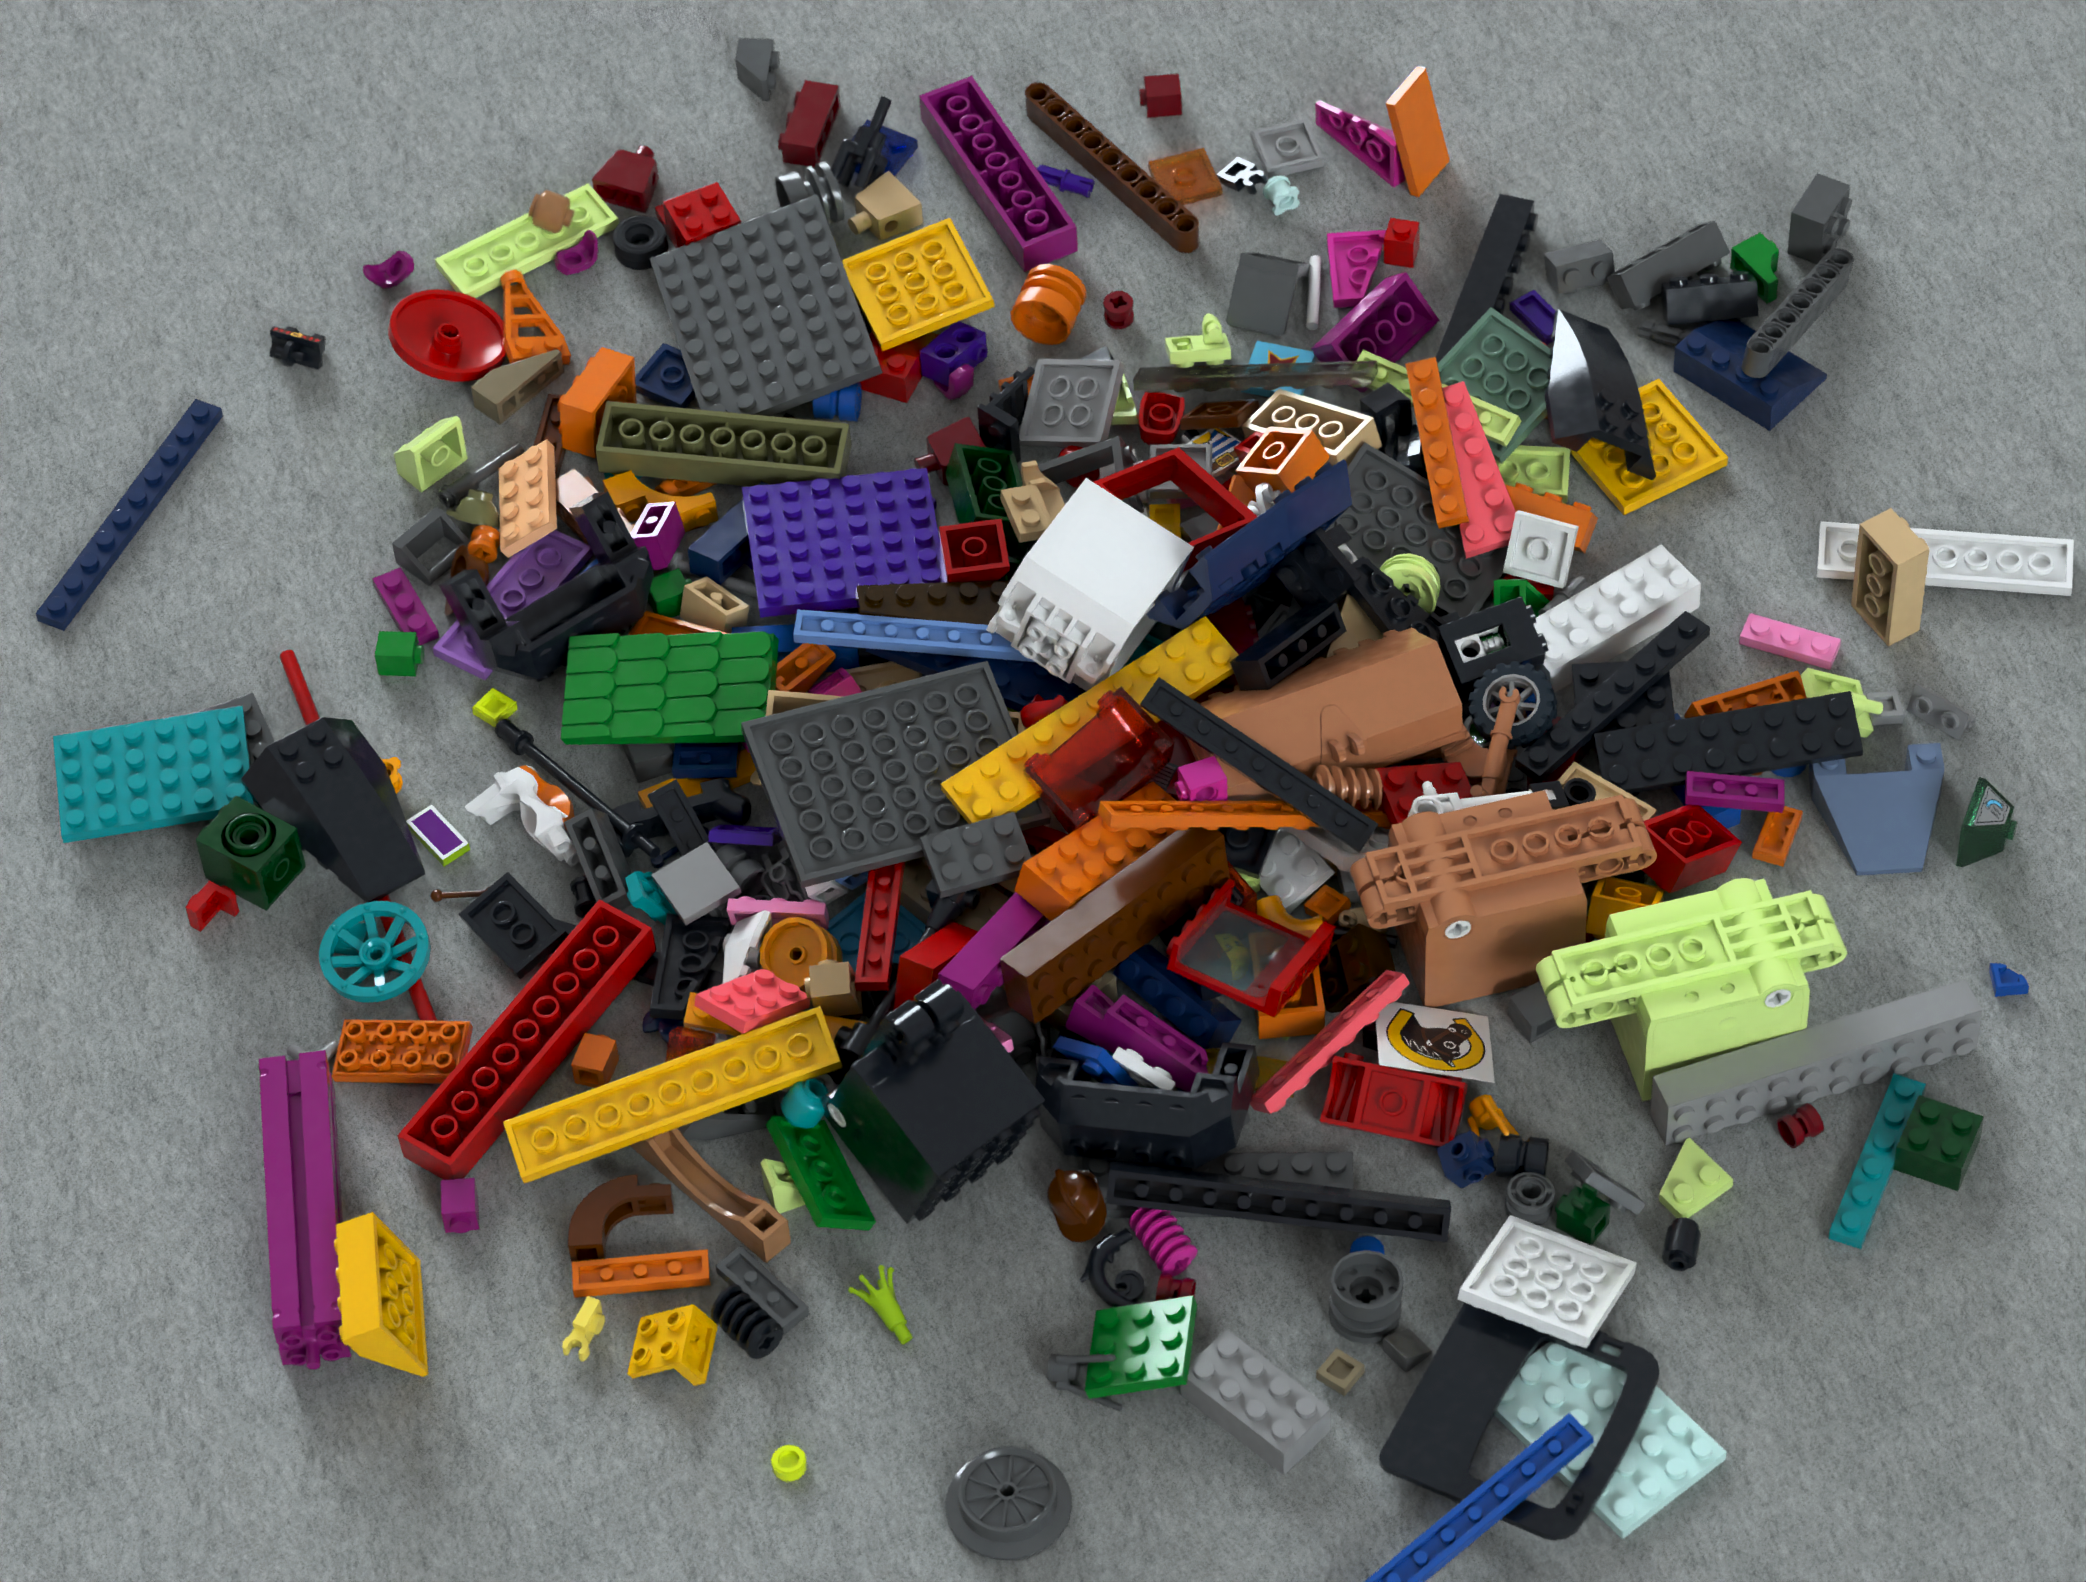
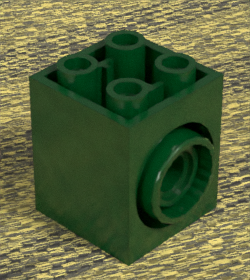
M235 796L227 805H224L219 810L216 818L207 827H204L195 839L205 878L219 886L225 885L229 887L236 895L265 911L270 908L306 867L297 828L238 796Z

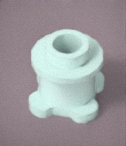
M1273 176L1268 179L1263 188V195L1274 204L1272 208L1274 215L1278 216L1284 211L1295 209L1300 204L1297 198L1299 190L1296 186L1290 187V181L1286 176Z

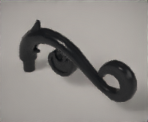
M1127 1228L1114 1235L1111 1233L1107 1234L1094 1245L1084 1273L1080 1278L1081 1283L1089 1279L1097 1295L1113 1308L1137 1304L1135 1302L1141 1299L1145 1292L1144 1280L1134 1270H1124L1116 1276L1114 1286L1116 1289L1125 1287L1126 1290L1123 1292L1113 1289L1105 1276L1107 1261L1110 1264L1113 1263L1114 1254L1120 1251L1122 1245L1132 1240V1235Z

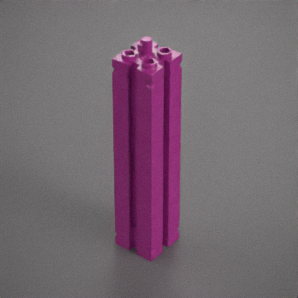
M325 1050L299 1053L298 1060L290 1061L286 1060L285 1055L259 1058L273 1332L276 1342L279 1344L282 1364L298 1366L306 1363L307 1368L311 1370L320 1367V1355L327 1361L351 1357V1348L342 1342L339 1334L342 1317L337 1303V1299L340 1297V1284L336 1277L338 1255L334 1248V1240L337 1239L336 1224L343 1222L336 1105L334 1100L335 1088L332 1075L329 1073V1063Z

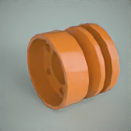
M1052 264L1038 265L1030 270L1025 279L1021 292L1011 310V321L1016 330L1024 337L1044 345H1058L1067 340L1073 329L1076 317L1086 299V288L1081 279L1073 272L1061 266Z

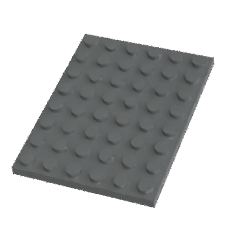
M817 194L707 236L697 242L690 243L687 247L684 245L650 258L700 410L772 416L883 373Z
M988 661L741 722L742 734L801 888L924 857L920 845V837L968 824L942 792L941 783L1018 735ZM1043 796L1015 813L1021 831L1048 825L1051 821V815Z

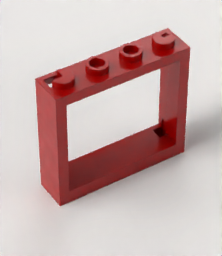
M1179 447L1094 481L1095 484L1123 500L1171 480L1224 527L1188 542L1194 549L1183 572L1191 569L1198 562L1195 557L1206 547L1211 545L1214 549L1258 517Z

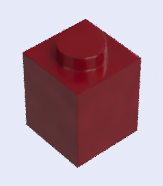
M1179 73L1144 76V88L1139 89L1140 106H1146L1147 118L1182 115Z

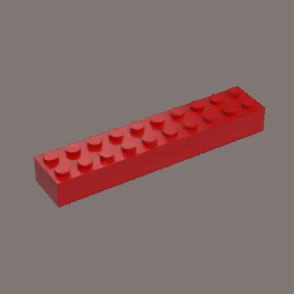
M599 899L397 1135L403 1156L443 1180L465 1178L505 1130L503 1121L512 1119L519 1114L583 1038L584 1033L589 1031L657 950L652 928Z

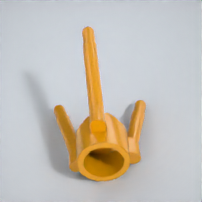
M1484 1094L1478 1096L1469 1104V1111L1472 1116L1467 1119L1471 1131L1479 1137V1127H1482L1484 1130L1498 1127L1505 1136L1509 1134L1519 1135L1507 1120L1501 1108L1497 1107L1491 1095Z

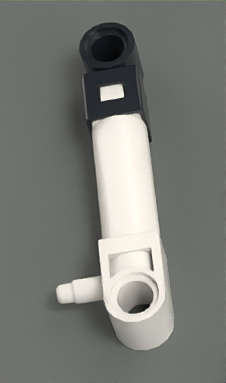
M1574 778L1566 782L1564 789L1560 781L1529 784L1527 791L1459 799L1457 792L1437 794L1432 783L1425 781L1422 784L1424 796L1417 797L1413 801L1408 817L1427 811L1442 814L1544 790L1552 809L1555 810L1594 801L1596 790L1587 780Z

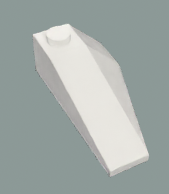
M764 910L737 921L732 933H727L722 948L723 952H725L723 984L762 969L760 964V946L765 934L773 926L771 912ZM720 1034L722 1040H728L736 1037L732 1035Z

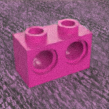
M1215 756L1178 767V782H1175L1174 785L1179 801H1228L1227 777Z

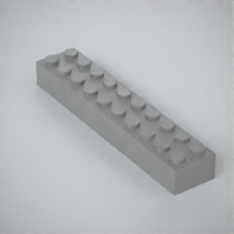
M1966 979L1664 1072L1653 1076L1650 1115L1665 1145L1676 1142L1684 1143L1689 1137L1692 1138L1705 1133H1716L1727 1126L1737 1123H1748L1756 1117L1769 1113H1780L1788 1107L1801 1103H1811L1817 1098L1830 1094H1841L1849 1088L1862 1084H1872L1881 1078L1893 1074L1901 1075L1919 1066L1933 1065L1942 1059L1955 1055H1965L1977 1049L1982 1008Z

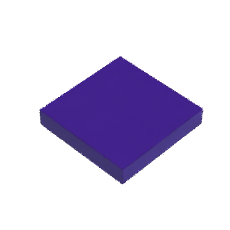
M720 824L709 830L708 842L763 846H774L783 841L777 827Z

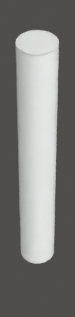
M1314 255L1309 259L1310 269L1306 328L1309 330H1316L1319 320L1321 257Z

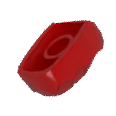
M1145 392L1139 409V431L1144 443L1149 446L1166 445L1174 441L1180 429V419H1182L1184 414V397L1161 392Z

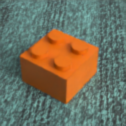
M1269 426L1235 471L1245 480L1244 483L1254 493L1256 486L1264 482L1270 484L1273 491L1280 490L1282 493L1289 489L1292 493L1295 491L1294 486L1307 476L1313 479L1315 473L1323 467L1330 456L1312 430Z

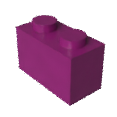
M676 502L646 504L630 534L637 547L646 546L653 570L668 567L686 533Z

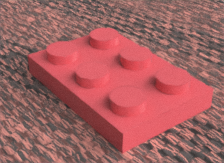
M759 969L753 973L697 993L694 1006L744 1034L808 1009L811 997L807 998L806 993L799 990L798 986L774 976L773 972Z

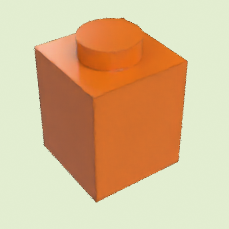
M584 1033L571 1063L576 1084L597 1088L610 1082L619 1061L616 1040L606 1035Z

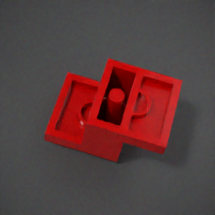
M718 182L663 201V204L655 207L656 216L663 224L675 248L684 245L687 247L690 243L697 242L707 236L741 224L739 216Z

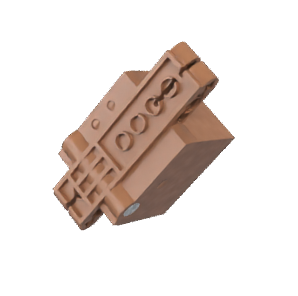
M1544 790L1442 814L1427 811L1411 815L1402 823L1391 825L1388 848L1366 852L1364 858L1352 864L1350 873L1369 925L1375 929L1395 926L1424 1007L1435 1008L1523 986H1530L1538 982L1539 977L1536 972V966L1542 959L1552 956V951L1585 943L1587 899L1581 883L1644 869L1655 862L1657 853L1635 800L1624 798L1621 794L1553 810Z

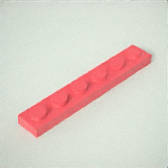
M1385 970L1253 1094L1250 1102L1252 1108L1268 1114L1282 1109L1286 1104V1100L1295 1091L1304 1088L1309 1083V1078L1317 1070L1330 1064L1333 1060V1055L1342 1047L1351 1044L1355 1040L1356 1034L1365 1025L1373 1023L1379 1017V1012L1401 997L1402 991L1410 984L1405 974Z

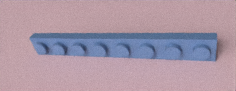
M797 609L793 634L795 643L1035 662L1024 657L1018 650L1010 646V641L998 633L988 632L986 630L988 625Z

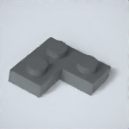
M1574 1150L1566 1158L1565 1162L1573 1169L1571 1175L1582 1183L1581 1186L1586 1183L1597 1189V1197L1600 1192L1610 1197L1607 1202L1622 1213L1629 1209L1639 1215L1645 1203L1636 1193L1610 1178L1598 1165Z

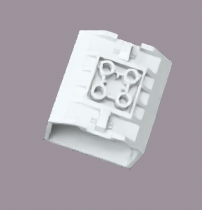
M1086 478L1021 562L1003 591L998 602L1000 605L999 609L990 620L986 630L990 633L996 632L1010 641V646L1018 650L1024 657L1032 659L1047 669L1052 675L1061 678L1069 684L1075 683L1087 691L1121 670L1157 623V621L1149 619L1146 614L1155 606L1154 601L1163 591L1173 592L1194 547Z

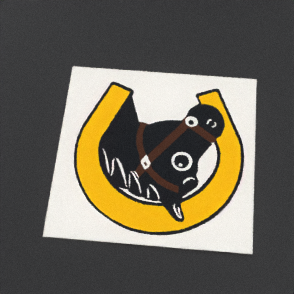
M1399 1002L1390 1003L1379 1012V1017L1376 1019L1379 1065L1495 1083L1488 1016Z

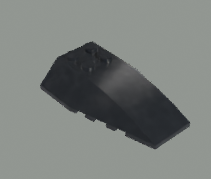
M1558 309L1555 312L1552 331L1554 346L1550 349L1549 358L1552 359V364L1547 371L1549 385L1545 388L1544 395L1552 443L1578 452L1591 438L1598 439L1624 449L1627 471L1653 480L1656 477L1642 401L1634 374L1622 348L1608 328Z
M321 717L267 746L241 778V782L258 806L271 815L296 827L302 850H306L317 859V863L326 870L330 869L338 876V880L365 902L377 901L425 875V870L386 766L352 720Z

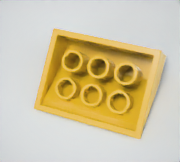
M373 1212L336 1224L337 1239L334 1240V1248L338 1255L336 1277L340 1284V1297H338L337 1303L342 1317V1325L339 1327L342 1342L361 1357L421 1377L428 1375L420 1259Z

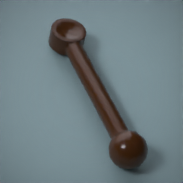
M436 889L431 892V899L434 902H439L445 898L479 897L486 890L442 892Z

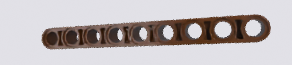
M1041 82L1032 83L1026 87V115L1034 124L1176 251L1191 253L1198 248L1199 222L1196 216L1051 87Z

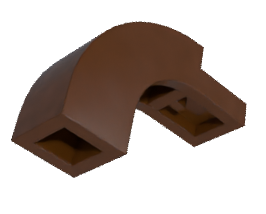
M634 1174L612 1179L592 1190L577 1206L570 1221L568 1248L571 1263L575 1261L606 1259V1241L609 1233L619 1222L627 1218L640 1215L674 1214L671 1184L651 1183L639 1185L638 1175Z

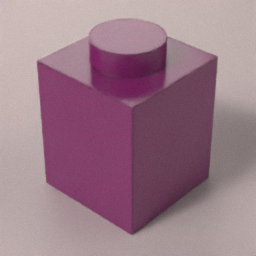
M474 1177L441 1180V1215L445 1233H465L471 1230H479V1198Z

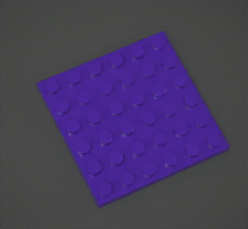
M927 468L848 475L840 477V479L818 478L807 481L742 487L760 618L797 614V609L829 611L856 608V586L947 582Z

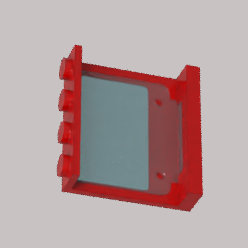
M1228 879L1221 889L1216 888L1213 891L1207 905L1202 904L1199 907L1194 920H1188L1185 923L1180 936H1174L1171 939L1166 952L1170 955L1167 969L1275 1018L1329 953L1336 926L1324 921L1310 938L1231 903L1230 899L1235 881Z

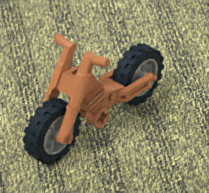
M1512 661L1510 665L1500 663L1492 671L1490 669L1486 670L1483 673V678L1481 680L1477 679L1474 683V692H1470L1469 711L1475 728L1479 731L1481 737L1485 741H1491L1489 749L1478 746L1462 722V726L1465 729V738L1386 767L1403 764L1408 760H1429L1430 758H1442L1444 763L1461 762L1468 781L1471 783L1470 793L1473 797L1505 794L1513 760L1518 753V750H1516L1517 746H1522V748L1531 746V742L1538 740L1553 726L1552 720L1557 717V699L1550 680H1547L1546 675L1541 670L1536 671L1533 665L1528 663L1521 665L1517 661ZM1517 687L1523 688L1525 690L1520 694ZM1530 695H1535L1536 704L1524 703ZM1494 699L1500 702V706L1490 709ZM1526 711H1533V712L1527 717Z

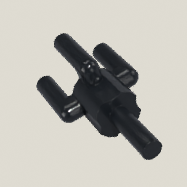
M881 96L869 127L859 126L854 141L850 139L842 141L831 167V171L838 180V184L849 187L857 165H861V169L854 185L859 188L865 189L884 174L888 159L880 153L887 136L880 133V130L892 103L891 99Z

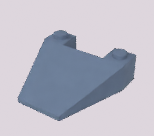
M1940 743L1908 745L1905 771L1847 774L1845 759L1809 764L1808 777L1812 801L1857 876L1922 872L1942 792L1945 768Z

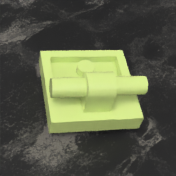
M1206 314L1203 317L1202 335L1165 338V349L1170 364H1176V367L1194 366V362L1205 361L1208 365H1220L1224 363V360L1231 359L1230 344L1226 334L1222 333L1219 319L1213 314Z
M1807 668L1800 675L1807 698L1851 691L1860 737L1867 738L1874 731L1869 713L1880 715L1883 711V703L1867 699L1863 694L1859 680Z

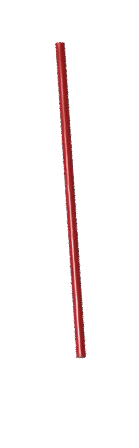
M293 650L283 651L280 654L281 663L305 725H308L320 719L295 652ZM389 894L377 900L391 902ZM381 916L380 919L387 934L394 918ZM402 930L393 947L406 941ZM411 951L396 958V960L411 964L413 960ZM420 977L408 989L419 1020L437 1021Z

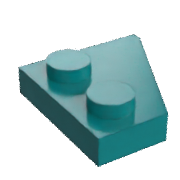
M635 871L625 877L629 890L627 892L628 900L636 909H642L648 913L653 921H659L663 925L666 923L667 913L677 914L653 881L652 872L643 873L642 871Z

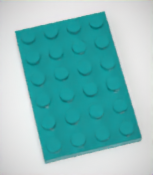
M243 705L53 736L63 843L215 819L219 810L224 805H227L235 796L255 805L253 797L241 782V778L250 768Z

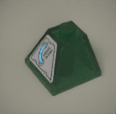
M1979 777L1961 826L1956 866L1965 867L2003 852L2007 839L2013 840L2016 833L2018 821L2013 820L2014 806L1985 778Z

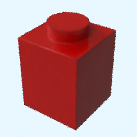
M1390 218L1384 237V264L1408 268L1414 267L1419 249L1420 222Z

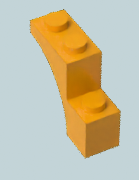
M631 470L602 480L604 492H608L615 507H619L624 512L628 522L638 520L646 504L676 502L685 532L718 521L716 500L711 492L697 496L662 494L645 486L636 478Z

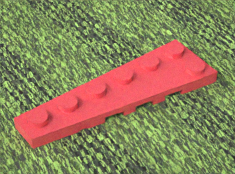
M1463 381L1444 387L1443 393L1469 522L1459 524L1464 555L1467 559L1508 546L1516 511Z

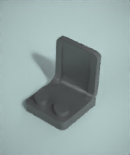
M1257 252L1241 253L1226 318L1228 325L1276 336L1285 334L1296 283L1300 280V277L1308 276L1310 264Z

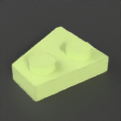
M1689 1137L1685 1140L1659 1193V1202L1676 1218H1689L1732 1188L1733 1179Z

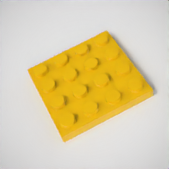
M951 218L842 260L855 298L882 351L995 307L993 298Z
M1656 379L1638 388L1648 427L1656 477L1653 480L1627 471L1624 449L1598 439L1591 438L1578 452L1570 449L1571 455L1623 515L1728 465V456L1660 379Z

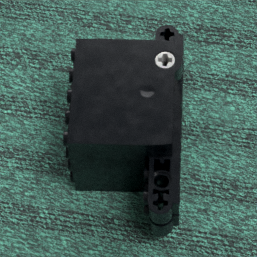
M940 979L916 994L914 1001L908 1000L886 1015L860 1060L850 1067L841 1084L822 1097V1105L825 1110L824 1116L906 1224L915 1218L919 1222L935 1210L934 1207L941 1199L945 1203L950 1201L961 1192L960 1188L968 1180L973 1184L988 1172L986 1169L994 1161L999 1165L1013 1154L1012 1150L1020 1144L1019 1141L1027 1134L1026 1131L1033 1126V1121L1041 1115L1038 1110L1045 1101L966 998L959 991L956 992L950 985L943 984Z

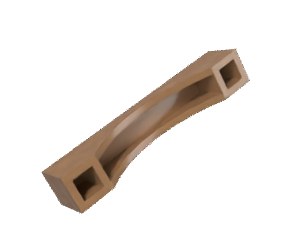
M678 1128L630 1145L765 1263L791 1243L788 1220L765 1200L756 1199L745 1194L721 1177L694 1150Z

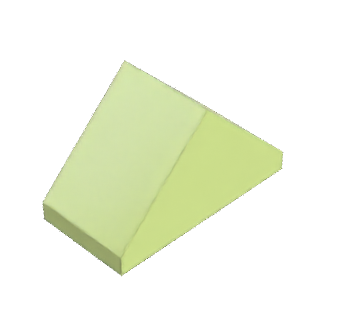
M764 1158L761 1162L763 1183L772 1207L781 1214L805 1205L786 1164Z

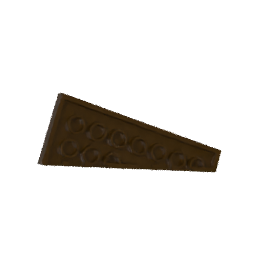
M1010 580L856 586L855 595L858 613L861 615L988 625L999 609V599Z

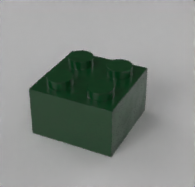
M1919 1095L1897 1144L1893 1170L1959 1191L1979 1144L1984 1116Z

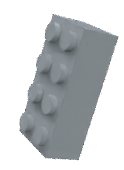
M1228 1329L1190 1363L1187 1384L1180 1385L1182 1397L1283 1475L1331 1431V1408Z

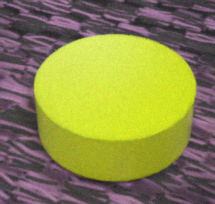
M785 1445L778 1448L772 1455V1470L777 1478L783 1481H795L806 1472V1455L801 1448L795 1445Z

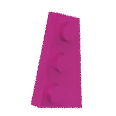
M1386 230L1327 233L1333 308L1355 307L1368 295L1384 247Z

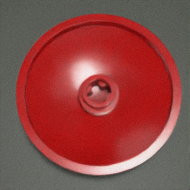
M438 289L420 291L402 299L395 306L391 314L388 336L394 351L409 366L430 377L453 382L474 381L483 378L491 370L499 368L506 358L503 320L488 305L469 295Z

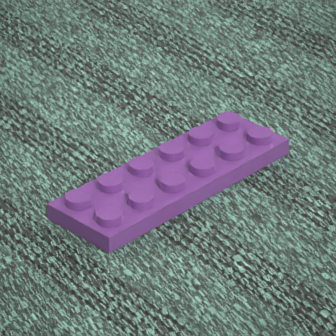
M554 530L514 554L486 587L503 618L506 619L573 579L593 556V551L589 545ZM458 620L433 647L434 656L483 680H486L493 672V670L483 667Z

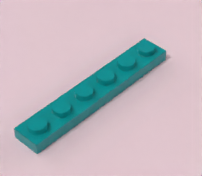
M1893 1074L1829 1230L1828 1239L1855 1248H1862L1893 1172L1897 1144L1918 1096H1923L1925 1093L1926 1083Z

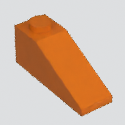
M803 643L777 663L776 690L806 693L833 662L836 654L826 645Z

